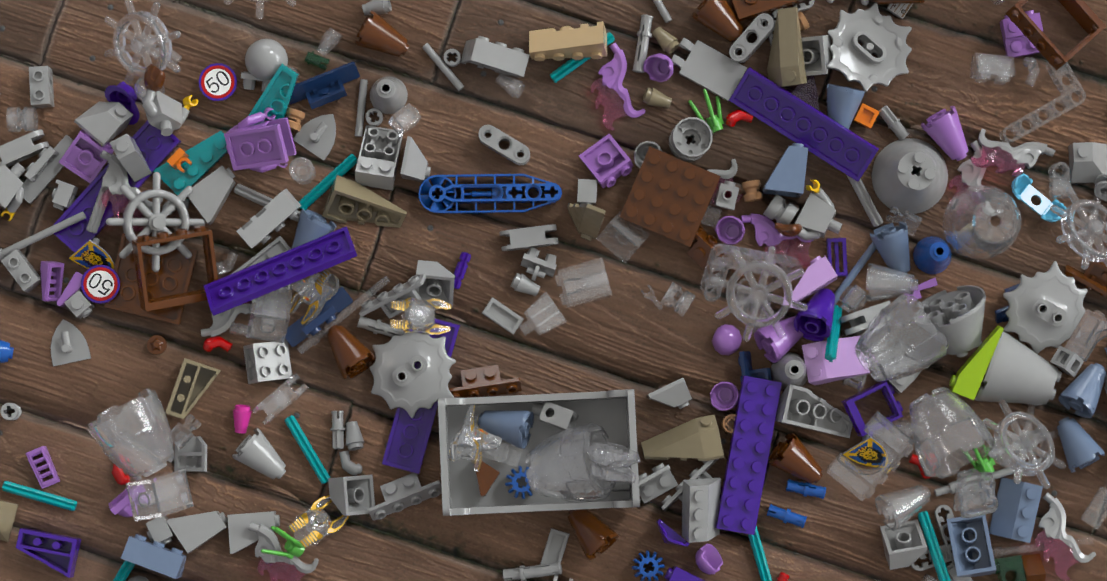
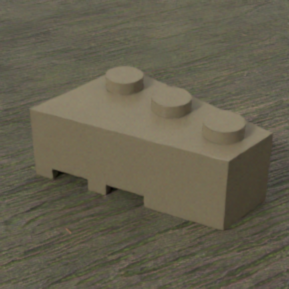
M184 358L165 413L184 419L221 370Z

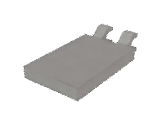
M683 38L679 46L690 52L687 60L684 61L675 54L671 59L673 65L681 68L679 74L720 98L729 101L747 67L699 40L694 45L691 41Z

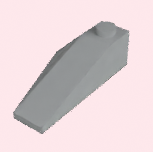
M788 384L779 397L775 422L850 438L853 425L849 416L813 394L809 389Z

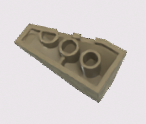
M797 7L778 9L767 73L768 79L779 87L807 83Z
M337 175L330 189L322 217L340 223L357 221L358 224L363 225L365 222L375 223L377 226L400 228L407 212L359 183Z
M568 203L567 210L577 232L581 234V238L588 241L596 240L606 210L590 204Z
M715 414L695 418L641 442L645 459L668 460L672 457L680 458L682 461H687V458H697L698 461H710L724 458Z

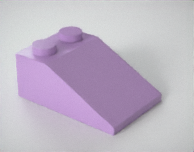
M818 256L810 261V266L786 302L788 309L837 280L838 276L826 256L823 258Z
M862 335L839 338L837 357L833 362L825 359L827 340L802 345L808 382L816 386L870 373Z

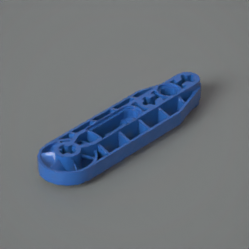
M462 174L430 176L421 184L418 195L424 209L436 214L525 213L556 203L562 196V190L556 183L526 174ZM475 177V184H458V178ZM477 177H494V184H477ZM496 177H513V184H496ZM515 177L532 179V184H515ZM448 178H456V184L454 185ZM447 180L444 187H442L443 181ZM534 180L542 183L534 184ZM522 188H525V198H522V194H517L516 198H512V195L509 194L512 192V189L522 193ZM541 188H545L544 192H550V189L553 188L558 194H555L553 198L550 194H544L545 198H541ZM464 189H492V192L472 191V193H464ZM530 189H537L539 195L536 198L529 197L528 191ZM436 190H440V193L443 192V195H440L439 199H436L435 196H432L436 193ZM456 190H461V199H456ZM446 193H455V195L447 196ZM465 195H472V197H491L492 195V199H464ZM494 203V210L477 211V204ZM496 203H513V210H496ZM515 203H532L533 207L525 210H515ZM534 203H543V204L534 206ZM456 204V211H448ZM458 204H475V211H458Z

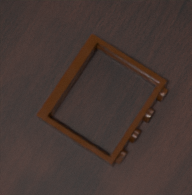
M1020 0L1005 13L1056 71L1106 27L1083 0H1058L1088 33L1082 41L1064 56L1021 8L1029 0Z
M200 225L195 226L194 230L177 229L175 233L171 234L159 232L153 237L141 235L136 240H132L141 309L151 311L207 300L205 289L148 299L141 246L202 236L209 284L218 280L211 229Z

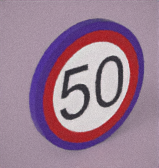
M214 63L207 66L199 77L201 92L212 101H224L230 98L237 87V77L234 71L222 63Z
M92 266L82 276V292L92 302H109L119 292V277L109 266Z

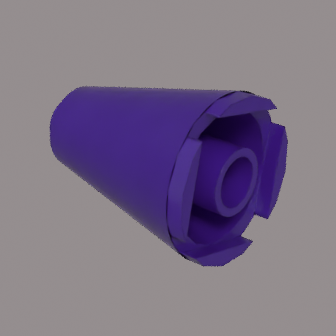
M819 289L796 315L793 325L797 332L801 331L804 334V338L812 341H823L824 338L830 336L836 298L830 289Z

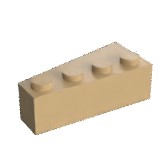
M597 22V26L591 27L588 23L580 24V28L576 29L564 26L560 28V31H556L553 28L529 31L530 57L535 61H544L545 59L561 61L564 58L581 60L583 57L601 59L602 57H607V33L604 22Z

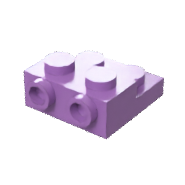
M1034 10L1026 11L1025 13L1043 32L1040 12L1034 13ZM1007 15L1004 16V19L999 23L1007 59L1040 53Z
M81 129L59 163L91 183L107 162V160L100 157L101 152L104 150L112 154L114 150L109 142L102 147Z
M610 134L579 155L581 161L602 188L606 186L608 188L612 187L618 177L621 175L627 176L632 171L633 163Z

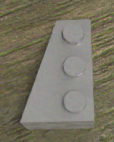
M478 36V38L466 41L460 63L466 64L469 62L478 65V68L481 69L485 67L500 74L521 78L524 77L530 55L524 53L525 50L516 47L510 49L507 48V44L501 42L494 44L489 42L488 38Z
M285 189L236 232L251 249L259 243L264 245L272 238L270 234L274 230L278 232L285 226L284 221L287 218L292 220L300 213L298 209L301 207V204Z

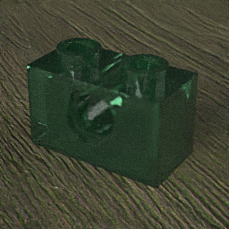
M1016 554L995 558V574H998L999 581H1007L1005 574L1010 570L1014 574V578L1011 581H1026L1021 555Z

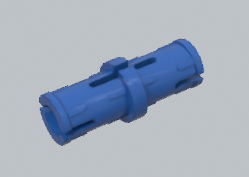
M788 479L786 491L799 493L804 497L808 495L824 499L826 487Z
M770 504L766 515L782 520V523L786 524L788 522L804 528L807 516L791 512V509L787 508L785 510Z

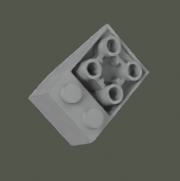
M366 125L355 170V182L363 186L393 191L404 131Z

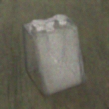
M603 257L557 270L558 275L555 276L557 287L561 286L563 294L559 295L562 305H566L567 309L612 296Z
M293 284L251 300L246 338L284 343L290 320Z
M185 469L170 471L126 483L134 521L163 517L194 506Z

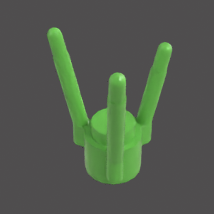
M703 89L710 117L706 118V123L710 126L712 133L722 130V124H724L720 97L716 96L717 117V115H714L707 90ZM689 100L688 103L696 116L704 120L696 106Z
M985 431L989 460L987 457L982 458L977 447L973 446L978 459L975 462L959 438H955V441L969 459L975 471L979 472L980 477L987 476L995 471L993 466L996 463L993 459L988 431Z
M271 526L273 531L287 540L285 543L287 552L262 549V553L284 556L290 559L294 556L300 557L303 554L305 547L300 541L294 539L280 528Z

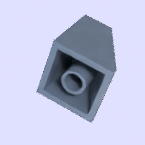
M792 143V146H788L763 187L762 194H778L779 196L800 198L803 195L808 148L804 147V144Z

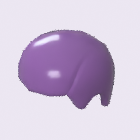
M662 53L654 54L644 61L643 71L648 73L650 80L664 82L673 75V62Z
M724 216L718 220L715 231L722 243L734 245L743 240L745 226L735 216Z
M728 324L718 327L712 338V345L715 351L721 355L728 356L735 353L742 342L739 329Z
M720 382L714 385L710 392L712 406L719 411L733 409L739 400L737 387L730 382Z
M707 543L696 552V565L705 574H715L720 570L723 560L713 545Z

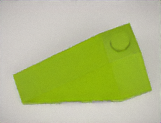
M997 325L957 371L956 376L953 375L951 377L949 386H951L950 390L972 400L975 399L1003 332V327Z

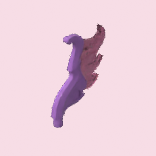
M616 42L609 46L614 53V58L602 66L598 72L603 78L595 80L591 85V93L595 89L599 90L595 107L598 109L599 105L604 106L603 124L612 131L615 130L612 124L617 118L624 116L637 118L646 112L645 109L639 111L633 109L628 90L622 86L627 71V61L623 50H620Z
M752 213L741 216L743 223L753 224L756 242L759 247L765 244L764 254L769 261L774 262L772 256L776 255L787 266H790L789 258H793L804 267L810 266V261L812 260L808 252L813 240H804L797 235L787 237L780 234L775 229L773 221L766 216Z

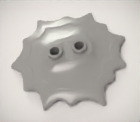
M874 3L867 10L858 8L852 14L840 10L839 22L836 28L828 31V35L832 39V45L829 47L832 53V60L827 64V68L840 71L844 74L847 81L859 82L865 92L874 84H881L887 87L896 76L909 73L906 66V58L912 51V48L906 44V38L912 27L899 26L893 22L891 16H882L879 13L877 3Z
M1056 261L1053 262L1049 271L1045 273L1036 272L1032 278L1022 274L1020 276V285L1013 291L1003 294V297L1009 304V308L1005 312L1009 321L1003 331L1017 333L1019 341L1029 343L1037 354L1046 347L1059 348L1064 341L1079 336V325L1087 314L1083 307V300L1088 290L1087 288H1077L1075 279L1065 276L1059 269Z
M414 329L413 331L406 330L403 335H393L388 343L372 345L376 359L373 365L370 366L374 379L371 394L381 396L391 410L399 407L405 409L411 418H414L419 408L431 409L433 404L440 398H454L448 388V383L452 378L449 369L456 363V360L449 357L446 353V337L432 338L430 335L424 332H417ZM416 362L421 363V367L419 369L415 368ZM401 373L405 374V379L400 380L399 377Z

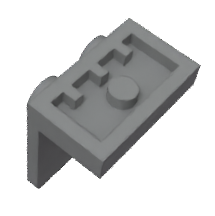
M287 340L243 346L248 384L292 378Z
M661 463L652 468L653 473L649 475L643 473L639 476V495L644 504L678 485L670 471L669 465L664 466Z

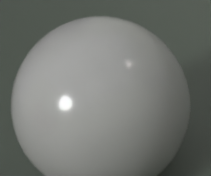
M272 39L255 41L250 45L245 54V65L248 72L260 80H271L281 64L288 65L286 50L279 42Z

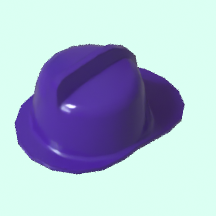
M124 81L120 82L117 86H108L105 90L107 101L119 102L133 114L128 125L137 123L140 113L135 104L137 100L135 90Z

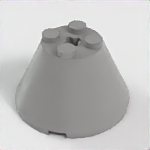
M905 138L902 141L897 140L890 143L878 154L872 170V185L880 201L891 210L905 214H917L930 209L942 198L948 183V170L942 155L931 144L920 139Z
M972 285L958 286L956 291L948 293L946 290L940 291L926 298L913 309L912 323L946 354L964 357L968 354V351L982 344L981 337L986 302L985 292L982 288Z

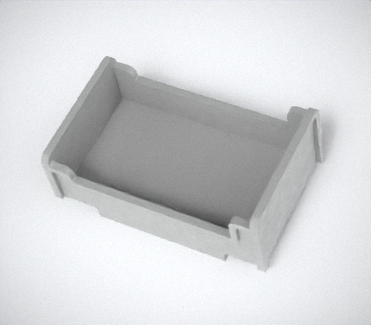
M634 389L438 399L443 516L640 507ZM547 401L570 409L579 415L573 433H569L539 420L540 416L534 414L533 428L530 427L529 430L531 437L525 449L517 448L486 431L481 432L477 430L479 447L473 440V438L476 440V425L477 429H481L477 422L478 416L481 413L483 414L485 410H528L531 412L535 402L544 405ZM473 420H474V428H473V431L471 432V425H473ZM478 449L482 453L481 461L500 472L484 497H481L473 461V458L477 457ZM611 453H627L630 491L610 492ZM518 466L522 467V473L525 472L526 467H529L528 475L532 472L536 473L531 477V480L538 479L537 483H531V485L537 487V490L529 489L533 494L532 496H529L527 491L524 492L525 499H522V492H519L518 497L515 498L516 490L512 493L508 492L513 485H505L507 482H512V480L506 478L507 475L515 476L511 469L519 473ZM521 477V480L519 478L516 480L519 488L526 487L527 483L524 477Z

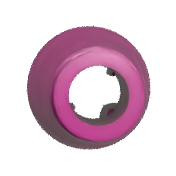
M235 405V409H233L235 433H246L252 413L249 405Z

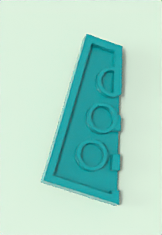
M281 64L248 116L259 112L264 113L267 107H271L274 110L268 111L267 116L276 115L275 119L284 118L299 74Z
M219 131L185 151L189 155L188 159L192 162V165L183 162L182 168L185 170L184 173L178 170V168L175 170L168 162L156 168L154 172H159L161 179L178 196L187 186L193 187L227 153L224 133Z

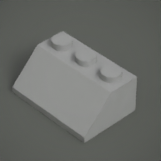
M720 477L683 480L682 537L689 543L709 541L720 534V529L715 528L720 505Z

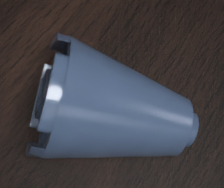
M828 84L827 116L849 130L865 91Z
M302 209L292 249L334 232L337 227L336 224L332 221L327 223L325 217H322L321 214L309 209L306 211Z
M899 222V226H894L893 223L873 230L874 234L870 233V238L891 274L897 277L906 276L908 271H910L907 224Z
M1098 363L1090 364L1060 394V403L1068 410L1070 407L1076 410L1074 414L1091 418L1095 414L1107 375L1105 368Z
M485 410L483 414H480L478 425H480L482 430L517 448L525 449L531 437L529 430L530 427L533 428L534 423L533 412L528 410Z
M1066 417L1058 422L1060 425L1057 426V430L1071 473L1076 472L1074 468L1079 467L1083 469L1100 459L1098 455L1105 456L1103 449L1074 418Z

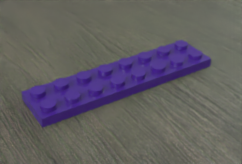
M750 67L729 101L792 141L804 144L808 151L857 182L861 179L879 148L782 87H779Z
M148 120L132 137L136 141L152 174L181 143L173 134L163 136L161 130L150 125ZM108 165L54 223L55 225L82 211L85 213L86 219L54 233L74 252L87 241L93 240L107 225L106 220L113 218L129 200L124 194H110L97 233H91L86 230L102 185V178L107 171ZM127 172L128 183L131 187L139 189L152 174L134 182Z
M347 226L204 285L213 316L356 257L357 253Z
M423 315L420 324L424 326L419 327L418 332L423 333L421 329L430 324L449 327V330L445 333L430 336L432 338L446 337V353L449 357H452L460 325ZM438 327L427 328V331L432 333L445 330V328ZM416 362L415 368L419 369L421 367V363ZM438 401L433 404L431 409L419 408L414 418H411L405 409L397 408L382 464L417 474L420 473L438 408Z
M743 375L715 527L717 529L751 535L755 534L782 382Z

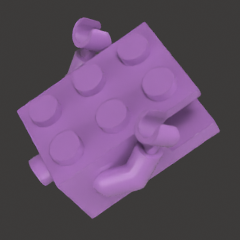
M267 107L264 113L259 112L250 115L224 133L227 144L226 149L230 156L233 171L249 168L250 170L263 173L276 169V166L281 168L287 167L288 156L297 154L288 118L275 119L276 115L267 116L268 111L274 110L271 107Z

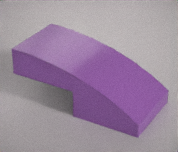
M936 278L923 282L911 289L900 299V304L922 298L920 291L937 286Z

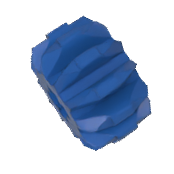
M518 466L519 473L511 469L515 476L507 475L506 478L512 480V482H507L505 485H513L508 492L512 493L516 490L515 498L518 497L519 492H522V499H525L524 492L527 491L528 495L532 496L533 494L529 489L537 490V487L531 485V483H537L538 479L531 480V477L536 473L532 472L528 475L529 467H526L525 472L522 473V467ZM521 477H524L527 483L526 487L519 488L516 480L518 478L521 480Z
M648 550L645 552V558L642 553H639L638 555L641 560L639 561L635 558L633 560L639 564L638 566H632L633 570L639 569L634 576L638 577L642 574L640 581H644L645 577H647V581H651L653 576L654 580L658 581L659 579L655 574L658 573L663 576L664 573L658 570V568H665L664 564L658 565L663 558L659 557L655 560L657 553L653 552L650 557ZM649 562H652L653 564L651 566H654L653 570H648V572H645L644 570L646 568L643 567V565L645 563L648 564Z

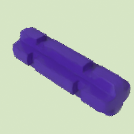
M462 252L460 255V262L457 263L454 272L455 289H459L461 286V279L463 280L468 267L467 262L469 263L471 258L469 253Z

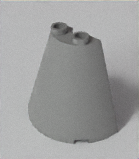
M1003 331L974 400L1047 404L1049 399L1053 400L1055 397V382H1059L1062 372Z

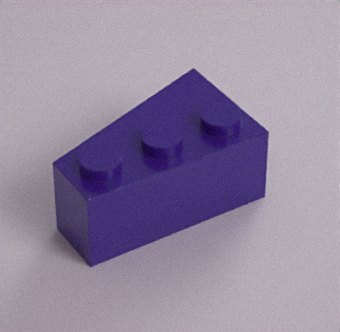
M20 528L16 548L43 562L50 568L59 571L66 577L72 578L74 577L81 539Z

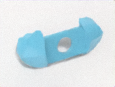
M1023 173L1012 181L1011 187L1015 197L1040 215L1043 220L1056 222L1063 218L1066 213V206L1063 203H1059L1057 199L1051 202L1031 186L1033 180L1028 175ZM1031 197H1039L1040 205L1032 204Z

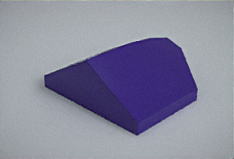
M660 519L656 521L664 543L688 547L689 542Z

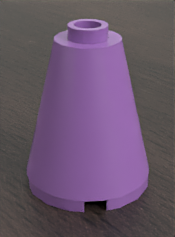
M950 106L951 110H940L927 118L928 123L926 125L922 123L921 127L952 160L960 161L967 156L966 153L969 150L955 106Z
M796 316L761 327L754 333L758 348L765 350L766 354L764 356L770 362L776 363L780 361L804 335L801 331L797 332L793 324Z

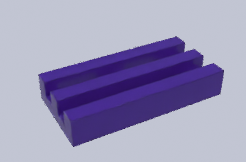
M827 238V260L832 266L831 242H834L835 272L838 277L848 276L846 238ZM838 242H842L843 272L839 271Z

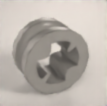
M449 49L444 53V62L449 67H456L460 63L461 56L456 49ZM449 54H451V55L456 54V55L458 56V57H455L457 61H456V62H453V61H450V62H449V61L447 60V59H449V56H448V55H449Z
M376 108L370 109L366 113V121L371 126H379L383 121V115ZM377 113L379 120L371 122L370 114Z

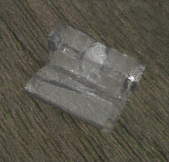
M605 442V444L592 443L586 450L592 461L589 470L591 478L601 482L635 483L636 476L629 466L641 462L637 451L611 442Z
M972 468L957 473L953 509L954 511H960L961 518L970 519L993 513L997 510L999 502L995 495L996 482L993 479L992 472H979L977 469Z

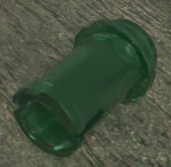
M308 51L304 62L308 66L311 64L326 71L328 66L325 64H329L330 59L314 54V51Z

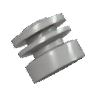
M688 117L681 120L669 136V147L672 154L686 162L700 159L712 143L710 126L704 120L697 117ZM690 137L692 138V143L688 145L686 142L687 139Z

